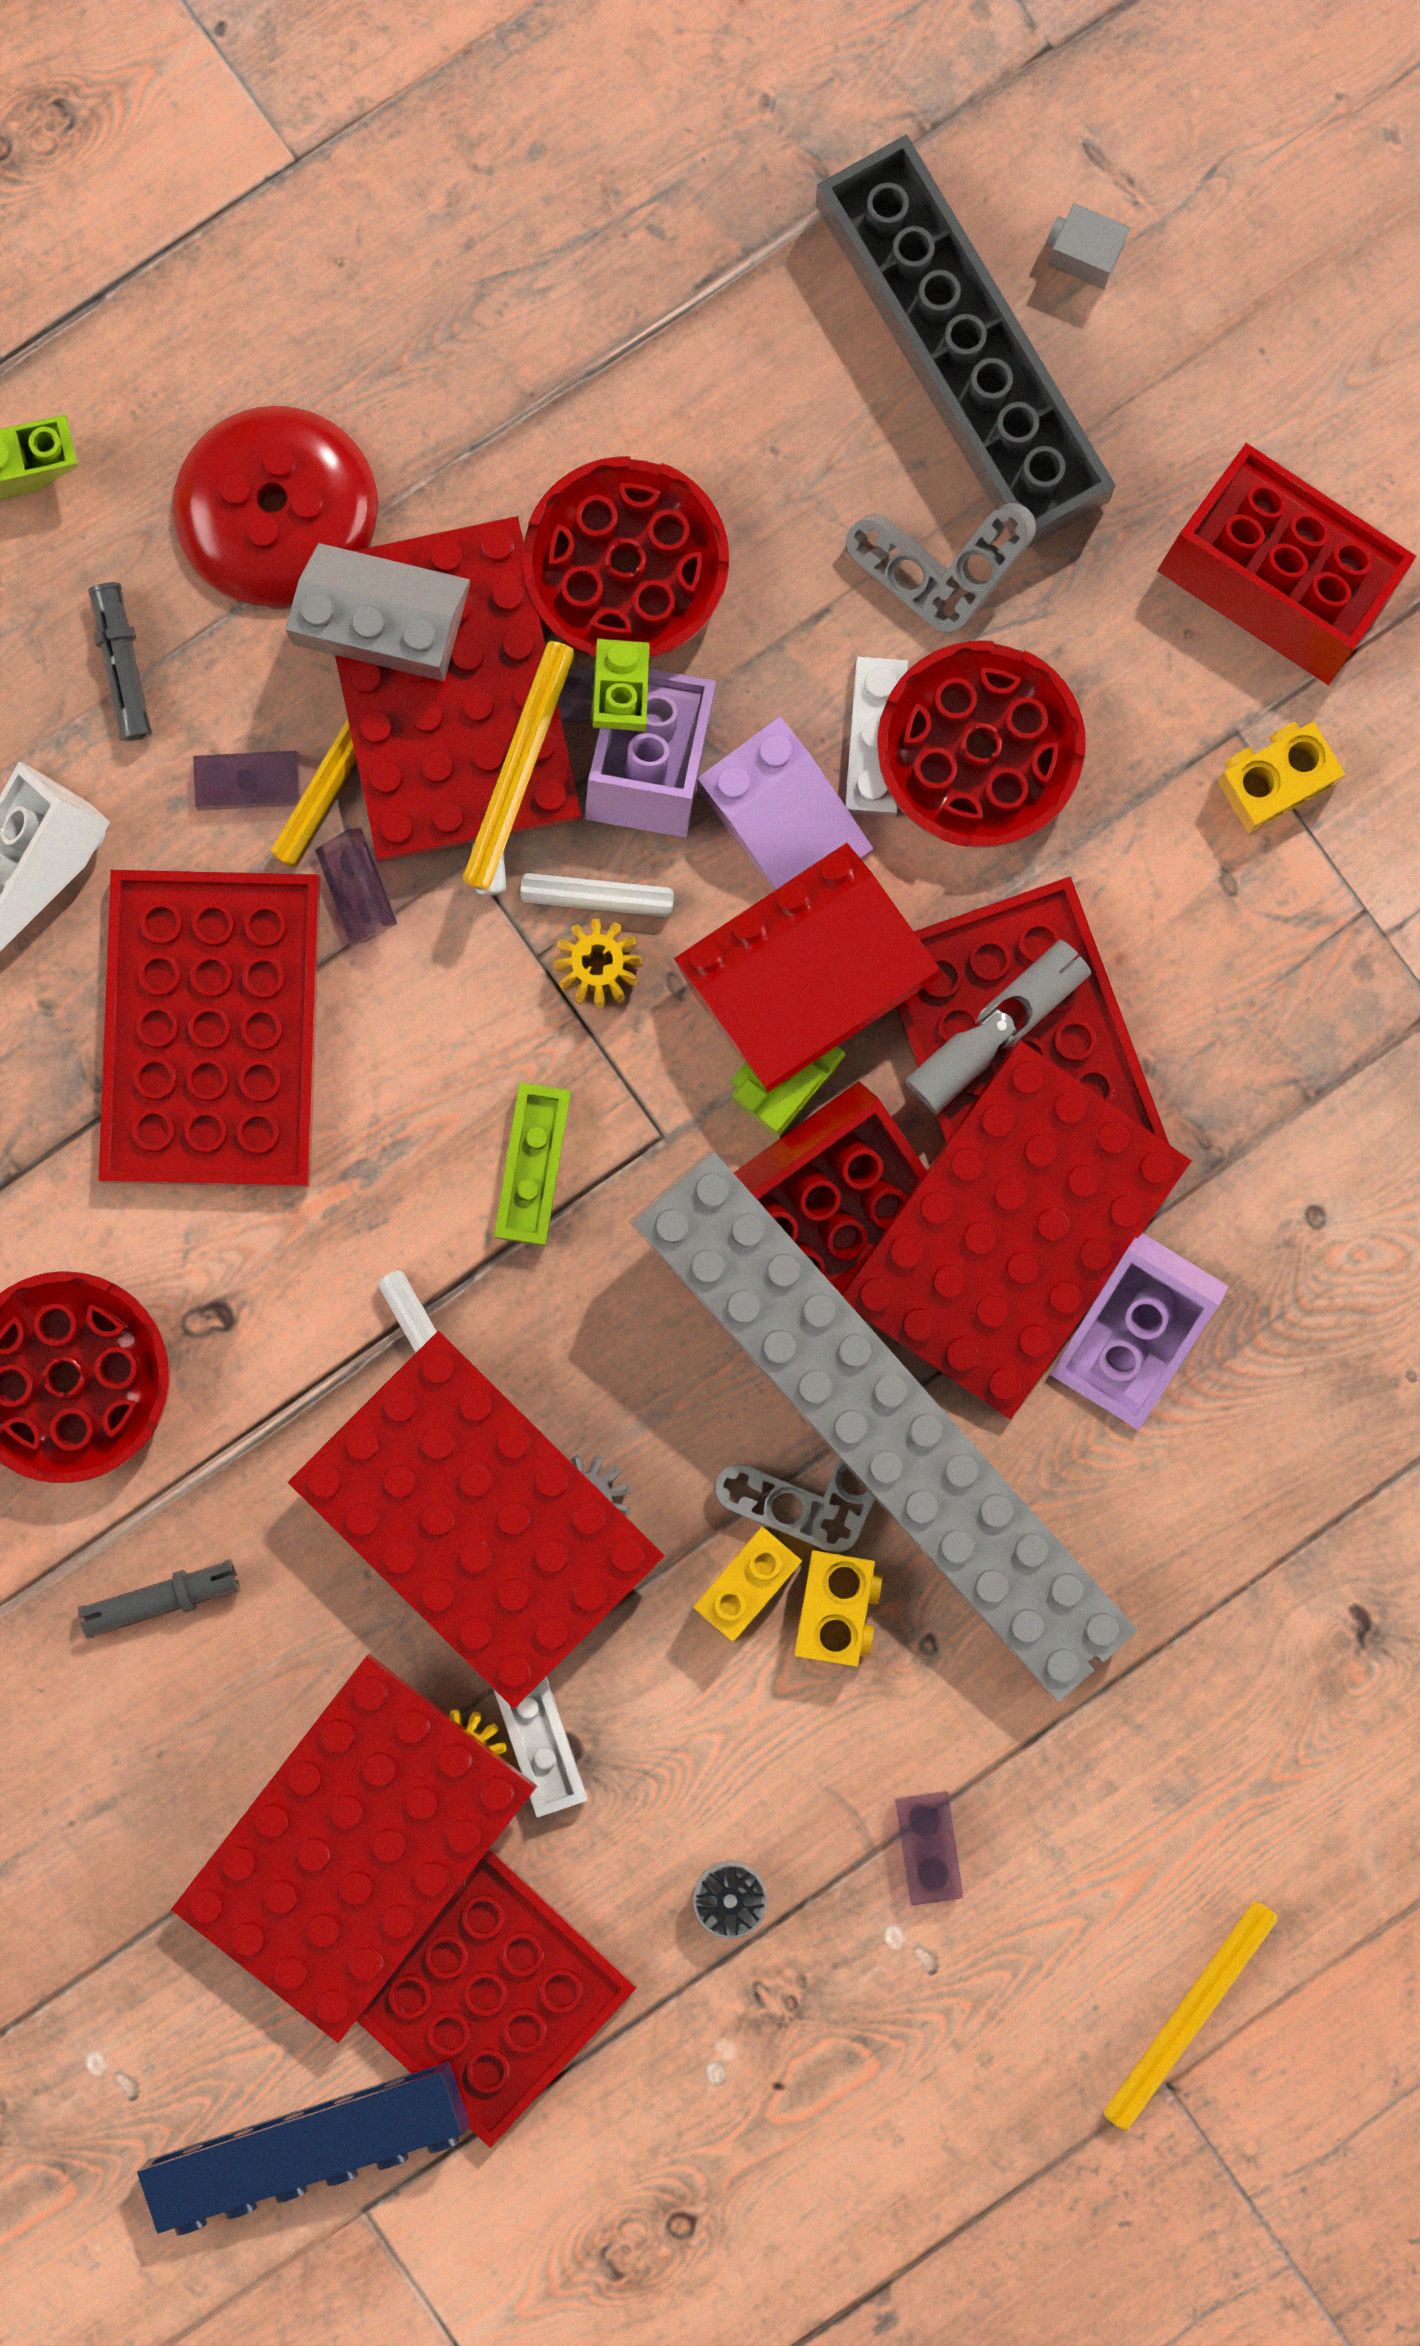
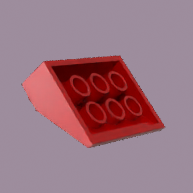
M1245 443L1181 530L1157 571L1329 686L1417 556L1248 443Z
M847 842L674 958L693 995L767 1092H770L943 975L939 966L874 874Z
M858 1081L743 1165L734 1174L841 1294L927 1170L880 1099Z

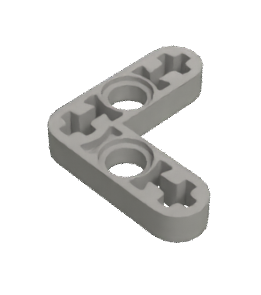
M1017 503L1002 505L985 519L948 569L893 522L882 515L873 514L866 516L850 527L846 535V546L849 554L857 563L931 626L939 631L952 632L961 628L974 617L1031 543L1036 533V522L1032 513L1023 505ZM1012 518L1018 523L1014 530L1018 536L1014 535L998 549L991 543L997 540L1004 531L1005 526L1002 522ZM875 530L879 534L876 541L878 546L873 550H869L865 546L868 540L866 534ZM897 547L900 553L894 556L886 566L883 560L890 556L888 553ZM971 555H982L990 562L992 575L988 581H978L969 573L968 560ZM912 560L921 567L923 580L920 586H909L901 579L899 568L902 561ZM962 587L968 593L962 596L956 604L955 610L957 613L948 617L943 612L946 605L943 600L954 595Z
M840 1459L837 1462L823 1497L740 1464L724 1469L718 1476L715 1485L717 1499L728 1510L834 1553L846 1551L855 1544L874 1501V1497L868 1491L862 1495L855 1496L850 1495L843 1489L841 1475L847 1467ZM739 1473L749 1476L747 1485L762 1492L764 1481L773 1484L774 1489L765 1499L763 1515L752 1512L751 1509L757 1503L753 1499L742 1497L738 1504L729 1501L730 1491L723 1487L727 1478L735 1480ZM835 1493L845 1502L862 1504L863 1507L859 1516L851 1510L848 1511L844 1521V1526L851 1530L848 1539L838 1538L835 1544H830L826 1541L828 1532L821 1528V1524L824 1519L833 1520L837 1515L840 1506L829 1504L832 1494ZM780 1494H794L802 1502V1515L792 1524L780 1523L773 1516L772 1504Z

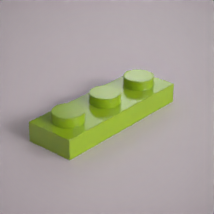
M519 1082L494 1238L547 1246L572 1094L571 1090Z

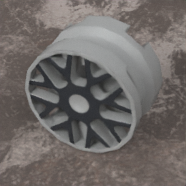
M733 1860L714 1863L703 1871L695 1884L693 1896L695 1914L704 1929L717 1937L728 1939L746 1936L756 1929L766 1914L768 1902L764 1881L757 1871L744 1862Z

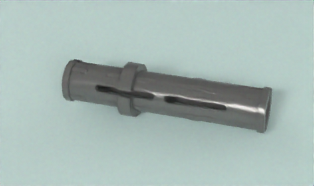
M102 583L90 587L88 592L98 630L94 634L96 647L102 649L120 741L144 739L153 735V731L146 710L142 683L134 654L133 641L136 640L135 629L128 624L121 583Z
M228 1559L223 1563L188 1574L186 1571L180 1570L173 1573L172 1579L87 1606H79V1618L85 1619L84 1622H81V1627L86 1638L91 1639L96 1635L181 1608L185 1613L196 1610L197 1603L232 1592H240L239 1580H234V1577L238 1576L231 1559Z

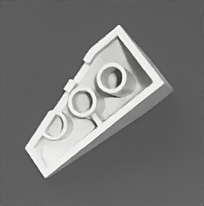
M18 762L0 795V951L86 866L93 852L97 851L103 843L105 831L110 823L89 802L22 762Z

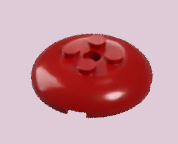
M264 406L248 409L224 419L208 430L197 441L185 458L178 473L173 495V519L177 538L185 556L197 574L216 591L234 601L269 606L270 609L292 607L299 578L318 543L350 551L371 547L377 514L379 513L378 493L373 473L363 452L354 440L335 423L323 416L308 410L289 406ZM268 493L270 495L282 494L287 497V502L280 511L268 513L261 509L262 502Z
M618 456L582 465L558 480L545 493L528 522L529 526L524 539L526 554L522 553V571L531 602L540 619L552 633L570 647L595 658L597 639L649 643V659L670 653L687 643L704 628L719 606L724 594L729 571V547L721 517L707 494L692 479L664 463L659 465L648 461L631 459V456ZM623 553L635 555L640 561L634 573L618 572L612 568L611 564L618 555Z
M984 640L961 642L943 647L925 656L908 669L892 689L880 718L877 736V754L880 771L891 797L900 810L914 824L930 835L952 844L975 848L1008 845L1035 834L1049 824L1063 810L1072 797L1082 773L1086 753V734L1083 717L1072 691L1060 675L1046 662L1026 650L1022 652L1008 646L994 644V641ZM976 736L985 737L993 744L994 753L989 758L974 757L971 753L967 752L966 742Z
M58 1271L43 1273L21 1280L0 1293V1463L17 1474L37 1481L76 1483L108 1474L132 1459L149 1441L158 1427L164 1414L170 1389V1364L167 1348L156 1322L146 1308L135 1297L118 1285L103 1278L80 1272ZM72 1363L79 1372L80 1377L74 1389L68 1393H62L55 1385L54 1375L60 1366Z

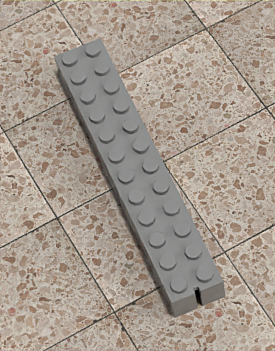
M714 1151L704 1153L628 1221L1050 1696L1060 1702L1094 1671L1088 1661L1095 1657L1103 1663L1138 1631Z

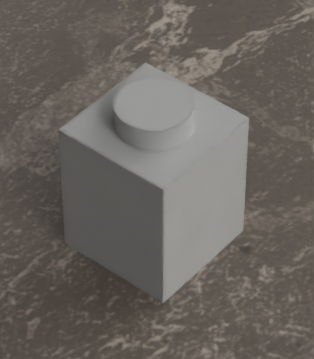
M1073 203L1067 219L1057 216L1045 245L1053 248L1049 266L1105 290L1125 245L1130 227Z

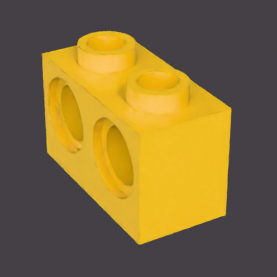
M1314 721L1302 728H1299L1296 722L1290 723L1269 737L1272 743L1270 746L1257 753H1254L1253 749L1248 747L1224 762L1227 770L1222 773L1217 782L1248 834L1334 787L1345 776L1342 767ZM1293 750L1305 751L1313 761V769L1308 772L1295 770L1289 763L1288 753ZM1248 775L1262 777L1268 785V795L1253 797L1248 794L1243 785V778Z
M761 1526L695 1603L693 1608L734 1642L800 1565L802 1560Z
M811 1550L794 1656L858 1667L859 1656H870L874 1626L865 1624L868 1603L878 1605L883 1573L874 1572L875 1561ZM840 1567H848L858 1576V1589L849 1598H838L829 1589V1577L834 1570ZM831 1620L843 1621L850 1631L848 1644L837 1651L826 1649L820 1641L821 1628Z

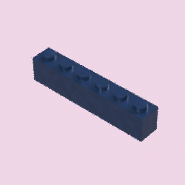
M450 2061L150 2158L137 2171L157 2234L175 2229L176 2235L179 2236L207 2225L206 2218L225 2212L227 2219L248 2214L257 2209V2201L275 2196L277 2203L295 2199L308 2192L306 2185L326 2180L327 2186H335L347 2182L358 2176V2168L374 2163L377 2164L378 2170L399 2165L409 2159L408 2152L426 2146L429 2153L443 2151L459 2143L458 2136L464 2133L470 2121Z

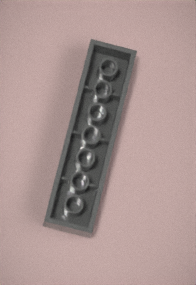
M908 135L902 136L818 183L816 207L994 508L998 509L1008 503H1017L1028 508L1034 516L1036 533L1027 548L1109 503L1116 486ZM1010 518L1003 522L1012 537L1014 535L1018 536L1014 531L1018 523L1014 519Z

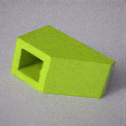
M66 414L0 429V500L37 492L78 467Z
M597 639L591 710L593 728L646 731L649 643Z

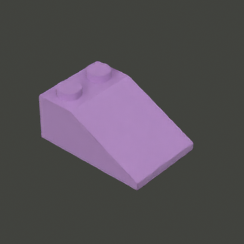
M648 669L646 731L600 728L588 779L585 820L687 838L715 692V680Z
M781 716L697 778V791L774 891L846 842L861 859L874 849L819 766Z
M1141 1233L1138 1239L1135 1237L1049 1375L1132 1427L1140 1430L1216 1311L1229 1286Z

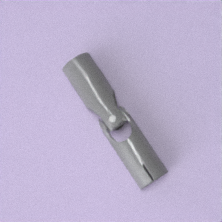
M1059 939L980 1012L976 1020L977 1023L980 1022L978 1027L955 1034L905 1080L908 1087L931 1112L937 1115L987 1070L999 1045H1002L1000 1047L1001 1050L1011 1047L1091 975L1090 968L1081 956L1074 960L1078 953L1068 943ZM1009 998L1020 1002L1026 1011V1019L1018 1031L1014 1027L1012 1018L996 1008L1001 1002Z

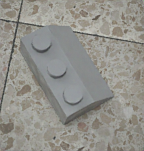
M318 543L299 578L286 632L293 645L445 682L471 582L469 579Z

